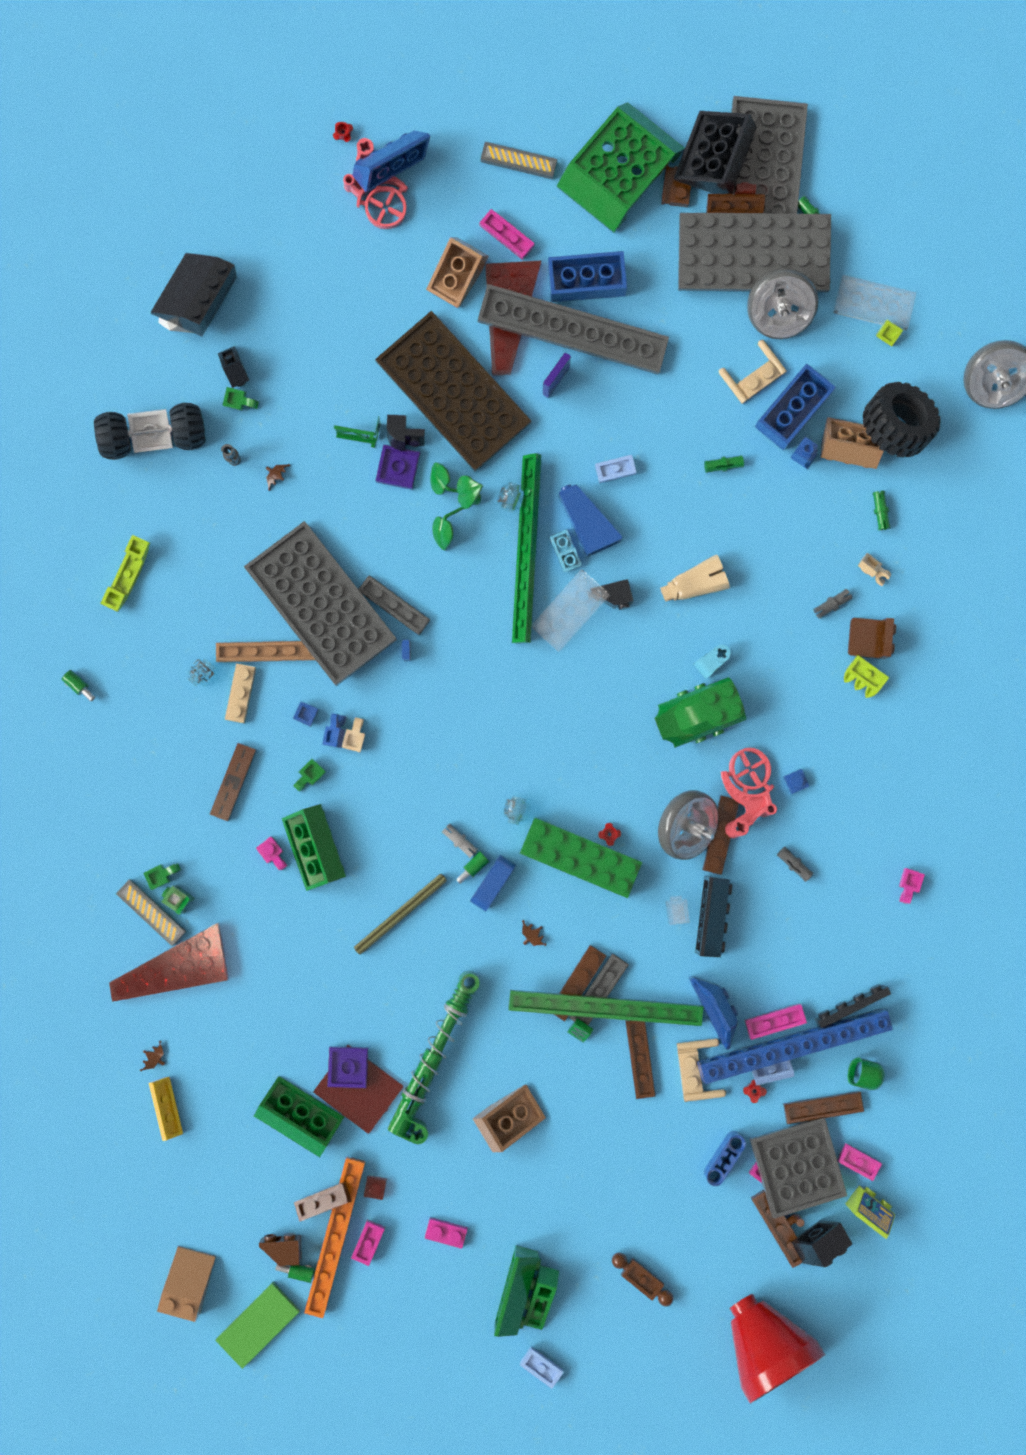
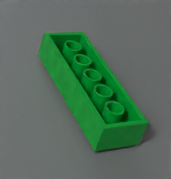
M537 818L533 819L520 854L625 898L629 897L642 862Z

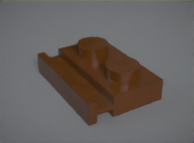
M667 165L661 204L688 208L691 186L675 181L674 176L678 167H669Z

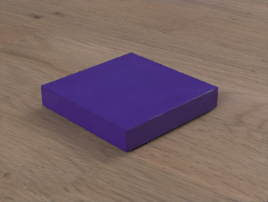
M564 353L544 380L543 395L549 398L570 369L571 356Z
M383 444L375 482L413 490L420 452L405 449V452Z
M330 1046L327 1087L367 1088L369 1048Z

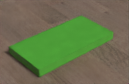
M272 1282L215 1341L243 1369L299 1313L300 1309Z

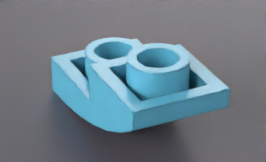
M567 529L549 536L564 572L582 566Z

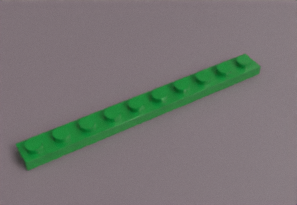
M538 453L524 455L522 459L512 643L515 644L531 643L541 454Z
M510 990L508 1005L509 1011L702 1026L704 1008L702 1005L522 990Z

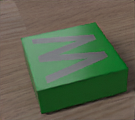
M576 1019L567 1032L584 1043L591 1035L593 1028Z

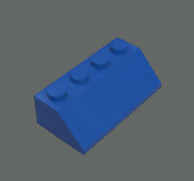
M414 130L408 134H403L394 142L387 143L384 148L374 150L368 157L361 158L355 162L352 176L365 192L372 190L424 160L430 140L429 133Z

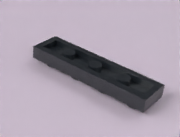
M877 984L870 988V992L856 994L852 997L853 1000L847 1003L846 1001L840 1002L835 1005V1009L831 1011L824 1010L818 1013V1017L814 1020L818 1027L823 1028L890 995L891 992L887 986Z

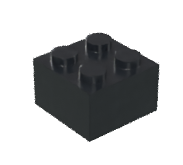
M823 1220L816 1222L791 1242L803 1264L820 1267L830 1266L833 1263V1259L845 1254L847 1248L852 1245L840 1222Z

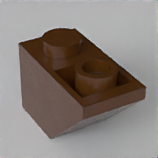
M286 1233L284 1236L267 1234L259 1242V1248L279 1266L299 1265L302 1260L301 1235H296L295 1233Z

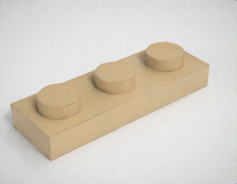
M236 663L225 720L245 724L256 667Z

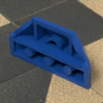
M693 976L688 977L723 1047L726 1050L730 1049L738 1024L736 1018L738 1013L734 1005H729L727 991L724 987L721 988L717 984Z

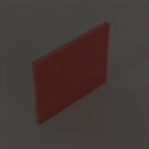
M368 1059L367 1088L327 1087V1072L313 1093L369 1134L382 1115L388 1111V1107L404 1086Z

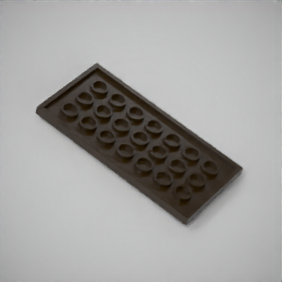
M432 311L375 359V362L474 472L531 424L528 416Z

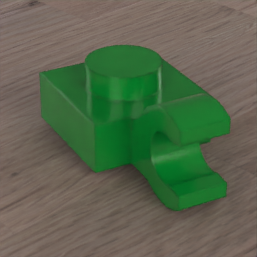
M226 387L223 406L243 411V406L258 409L259 401L246 398L247 392Z
M311 759L299 771L302 777L293 786L300 792L308 782L313 786L326 771Z
M178 863L165 869L163 864H160L143 874L150 889L154 890L171 882L168 876L181 871Z

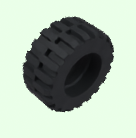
M892 382L885 384L867 403L863 411V426L866 428V434L872 438L871 441L877 444L882 451L885 450L888 452L887 454L897 455V457L918 455L940 430L941 419L938 416V407L934 406L935 402L928 397L925 391H920L919 387H913L910 383Z

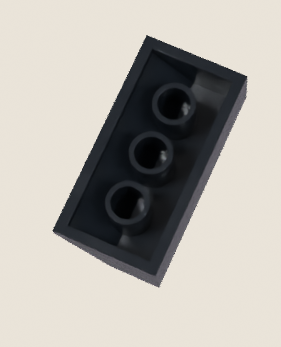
M704 876L695 953L699 956L721 957V953L725 951L723 933H727L728 923L725 922V917L730 911V903H727L728 895L732 893V884L729 879Z

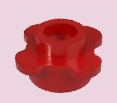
M337 122L333 138L349 142L353 126L346 122Z
M606 823L603 831L598 833V837L604 839L608 846L614 845V841L621 836V831L616 830L612 823Z
M754 1079L747 1087L743 1088V1093L750 1097L752 1103H757L758 1099L767 1093L765 1088L756 1085Z

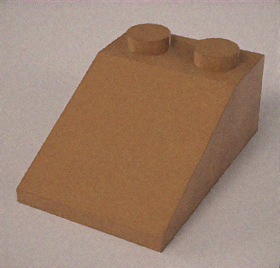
M450 237L426 290L459 308L481 274L489 256L457 237Z
M523 1085L484 1109L473 1118V1121L491 1151L503 1152L546 1117L527 1085Z
M178 1246L161 1294L157 1312L195 1322L201 1313L216 1256Z

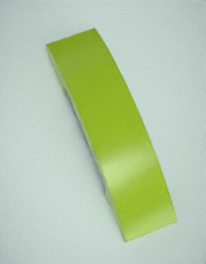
M135 535L131 536L124 551L126 555L111 587L108 586L100 604L119 612L140 575L148 554L149 542Z

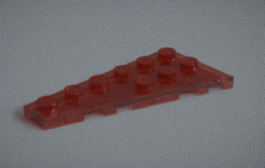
M542 260L486 264V282L493 286L532 297ZM489 326L492 376L511 375L522 335Z
M219 922L109 982L112 1002L229 980Z

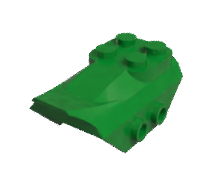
M729 677L707 686L705 683L695 686V690L688 693L687 690L677 693L676 698L659 704V711L654 719L662 740L670 741L673 743L674 748L694 740L697 744L707 740V735L713 733L715 737L725 733V728L745 721L746 714L737 688Z

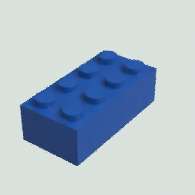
M624 251L548 257L551 302L625 296L627 281Z
M806 363L758 420L755 428L784 451L836 387Z

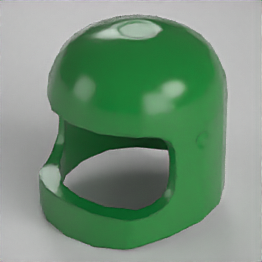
M858 1057L851 1061L847 1078L848 1082L853 1086L876 1090L882 1086L885 1073L879 1063ZM861 1062V1075L858 1082L855 1083V1068L857 1063Z

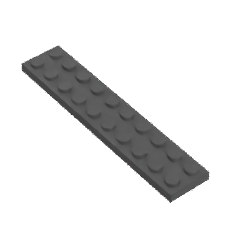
M487 284L477 321L481 324L657 375L660 373L669 339L665 335Z

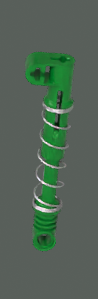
M465 971L460 975L456 986L458 989L455 988L454 990L456 993H453V997L447 1000L444 1005L447 1015L444 1020L436 1021L439 1031L436 1036L428 1038L431 1048H426L425 1052L420 1054L421 1060L416 1070L411 1072L412 1079L409 1085L404 1087L401 1094L402 1099L387 1128L394 1135L411 1143L422 1144L428 1138L426 1124L422 1120L415 1118L419 1107L426 1100L424 1097L426 1092H430L428 1088L434 1076L438 1075L436 1071L442 1059L446 1058L442 1051L447 1041L454 1042L450 1034L455 1024L462 1025L458 1018L466 1017L468 1013L467 1004L470 1003L469 999H472L471 995H474L475 991L479 988V979L473 971ZM468 977L474 979V983L471 986L464 985V981ZM439 1021H443L441 1027L437 1024ZM430 1038H435L433 1044L429 1041ZM411 1123H413L414 1130L411 1129L410 1133L407 1134ZM419 1129H421L422 1134L418 1133L417 1135H415L414 1131H418Z

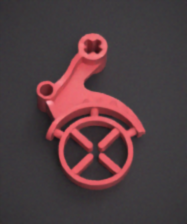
M362 138L358 141L356 161L368 157L374 151V146L370 139ZM351 174L344 176V189L347 192H352L358 198L357 208H360V205L365 206L366 216L374 226L381 229H392L404 220L406 202L401 193L403 191L406 192L408 187L400 179L394 176L382 183L394 185L399 190L390 186L379 185L368 194L366 201H364L362 198L366 192ZM379 192H390L386 206L390 205L394 195H397L401 200L403 213L388 207L389 213L399 217L397 221L390 224H382L381 222L386 213L385 209H382L377 221L371 217L368 210L369 203L383 208L382 202L372 198Z
M744 748L736 752L730 760L729 772H721L724 787L729 795L746 809L745 814L726 825V834L731 838L746 835L749 831V826L759 816L767 817L775 814L777 811V807L772 803L769 794L774 785L771 784L769 786L767 784L771 775V765L767 756L756 748ZM744 752L755 753L762 759L752 765L751 769H755L762 764L765 765V777L762 782L755 771L749 773L756 786H747L738 779L748 773L749 769L735 774L734 765L738 756L745 767L751 765ZM729 777H731V779L733 780V782H734L738 787H740V788L743 789V792L740 791L738 788H736V787L733 785V783L731 782V780H730ZM765 788L760 794H747L748 790Z

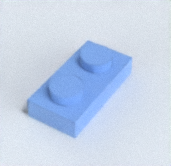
M632 455L595 464L599 484L636 475L637 473Z
M790 1060L754 1070L752 1074L756 1085L794 1077V1070Z
M532 1346L520 1361L521 1367L551 1389L563 1374L561 1367Z

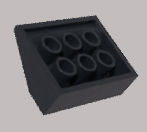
M699 111L674 180L713 194H732L757 129L751 115Z
M185 253L151 310V314L203 337L237 278L235 265L219 257Z

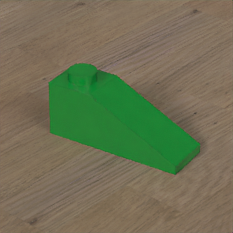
M540 1265L524 1325L540 1330L543 1329L557 1290L559 1270Z

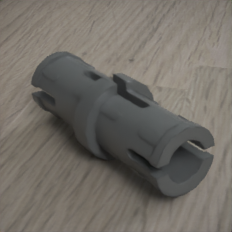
M230 444L223 445L221 452H223L224 459L232 466L239 465L241 459L239 458L238 451Z
M844 589V591L836 596L827 598L826 602L814 608L813 611L818 613L816 616L821 619L829 612L838 610L839 606L851 600L852 595H847L850 592Z
M783 847L777 853V856L789 866L788 869L797 873L803 881L806 882L811 878L813 872L786 847Z

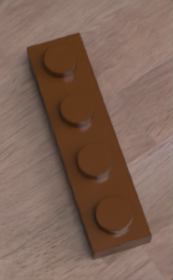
M720 796L717 806L719 814L718 827L713 840L707 847L702 868L704 871L722 875L731 839L726 834L725 827L729 822L735 820L739 803L733 798Z
M589 945L559 994L582 995L606 955ZM554 1014L555 1016H557L558 1018H560V1019L563 1020L564 1022H565V1020L567 1019V1017L569 1016V1015H557V1014Z

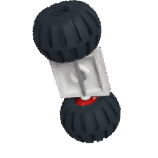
M180 403L170 409L171 425L168 424L166 409L127 414L130 430L127 428L125 417L117 412H105L94 419V432L99 454L110 460L124 458L130 453V437L132 438L134 453L173 448L171 432H173L176 447L183 450H195L205 443V428L199 406L192 403Z

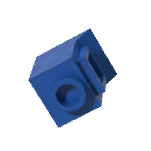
M804 437L790 458L808 470L818 455V449H816L818 445Z

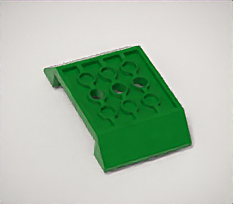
M627 102L618 106L570 161L557 184V188L615 233L626 220L628 211L670 162L674 163L684 152L685 147ZM611 145L613 150L606 152L603 150V146ZM624 156L627 158V162L619 163L617 158ZM639 168L642 173L634 175L632 169Z

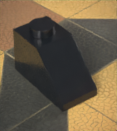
M235 346L218 353L222 368L232 388L243 386L247 381H250Z
M628 579L590 589V594L613 609L619 608V610L630 608V604L633 603Z

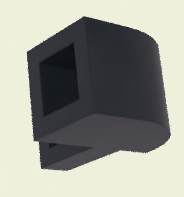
M387 414V438L393 448L405 452L406 445L412 447L424 446L425 429H406V415Z

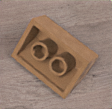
M827 417L821 443V458L844 462L845 464L859 465L864 468L877 469L884 451L871 441L872 438L866 434V428H864L863 424Z

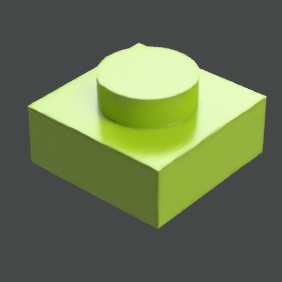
M887 319L877 332L876 337L892 347L903 332V329Z

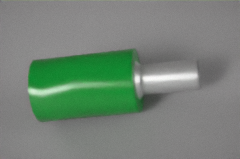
M69 670L63 675L61 680L77 695L83 694L90 701L95 699V696L87 689L89 685L75 672Z
M479 851L463 867L465 871L456 880L461 884L469 876L474 877L490 861Z
M277 1264L275 1270L288 1273V1278L311 1283L315 1268L300 1264L279 1266Z

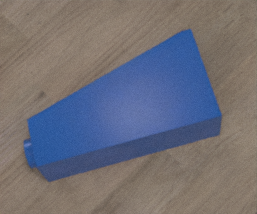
M569 484L561 488L558 497L586 557L622 541L621 534L577 484L574 486Z

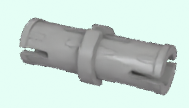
M450 823L442 831L454 843V846H458L469 858L473 855L471 851L475 853L478 850L466 839L464 834L461 835Z

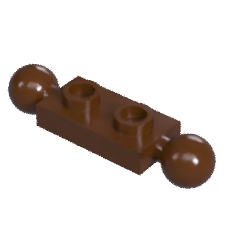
M621 1252L613 1255V1266L617 1269L623 1268L621 1276L652 1301L657 1296L659 1303L664 1307H668L673 1303V1294L669 1290H661L664 1287V1283L634 1258L628 1263L626 1255Z

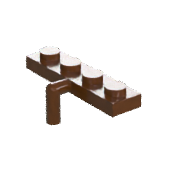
M764 1189L750 1197L791 1267L794 1268L801 1264L802 1261L791 1243L797 1238L791 1226L795 1223L799 1227L804 1226V1220L801 1216L795 1213L787 1219L785 1216L772 1218Z

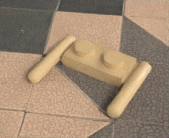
M760 340L758 346L769 361L738 384L735 383L725 368L719 370L720 376L741 404L787 372L764 340Z
M717 1038L677 1043L684 1102L726 1096L724 1089L703 1092L701 1076L696 1062L699 1061L697 1049L719 1046L720 1042Z

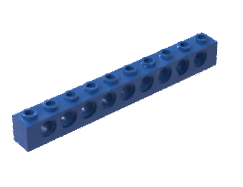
M880 1008L838 1020L823 1028L817 1026L696 1062L701 1080L705 1084H709L892 1031L893 1027L888 1011Z

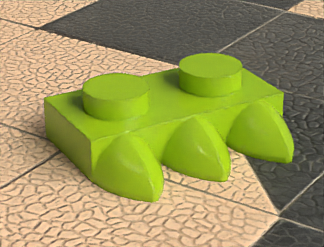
M857 654L846 669L844 682H851L857 678L854 684L855 690H860L867 685L865 698H870L879 692L889 679V676Z

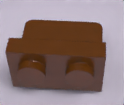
M852 618L849 629L848 655L857 656L858 654L861 657L878 659L891 657L895 650V644L892 643L893 635L896 633L894 618H885L883 620Z

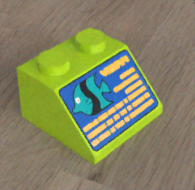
M859 1185L845 1203L854 1215L887 1239L895 1218V1214L890 1210L892 1206L884 1199L881 1201L876 1199V1193L870 1188L866 1187L863 1189Z

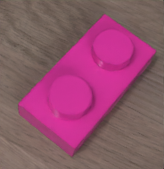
M845 1143L837 1159L839 1163L871 1181L875 1179L882 1165L881 1162Z
M430 1217L425 1239L462 1249L468 1227Z
M367 1219L351 1259L369 1266L385 1227Z

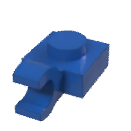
M332 713L330 727L326 726L322 745L342 747L345 729H341V727L346 722V716Z

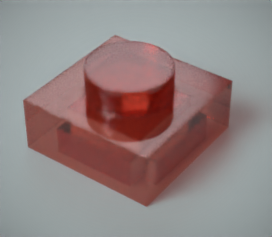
M749 182L737 184L734 194H755L756 184Z
M368 1175L364 1197L383 1200L387 1179Z

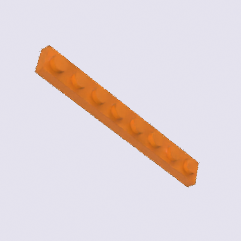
M348 1156L345 1159L339 1184L346 1182L351 1202L336 1207L331 1211L305 1314L319 1318L324 1317L366 1161Z

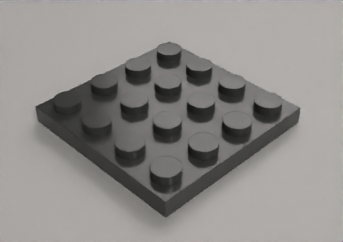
M825 1118L807 1121L750 1138L772 1218L775 1219L847 1196Z

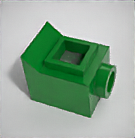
M173 885L171 888L168 886L161 895L164 897L161 902L174 910L178 915L184 914L187 904L195 899L177 885Z

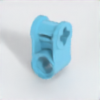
M719 645L696 661L694 666L706 679L730 658V649L725 645ZM717 650H719V651H722V650H723V651L725 652V653L723 654L724 658H723V657H720V658L717 657V655H718V651H717Z

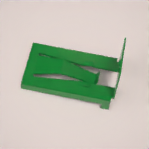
M378 416L375 433L334 425L337 434L336 438L370 443L371 447L375 448L381 425L380 417ZM353 432V433H355V434H357V435L345 434V433Z

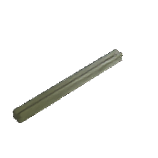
M439 874L354 946L355 951L359 955L362 954L447 882L444 875Z

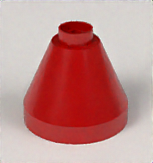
M753 1294L748 1295L729 1308L735 1317L731 1321L740 1386L750 1404L826 1355L814 1337L767 1302L761 1301L758 1303Z

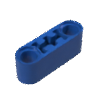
M500 854L470 902L486 912L516 867V864Z
M731 1131L726 1135L705 1167L704 1176L710 1185L719 1186L723 1183L745 1149V1139L739 1132ZM740 1138V1143L737 1146H732V1139ZM722 1156H724V1157L727 1156L729 1159H728L727 1161H726V1160H723V1161H722L721 1157H722ZM718 1171L719 1175L717 1178L711 1179L709 1178L710 1173Z

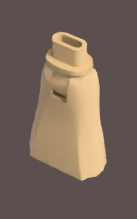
M716 554L686 572L679 574L671 582H667L666 586L661 587L660 590L665 602L672 599L674 601L677 599L684 600L730 589L725 572H722L723 566L718 555Z

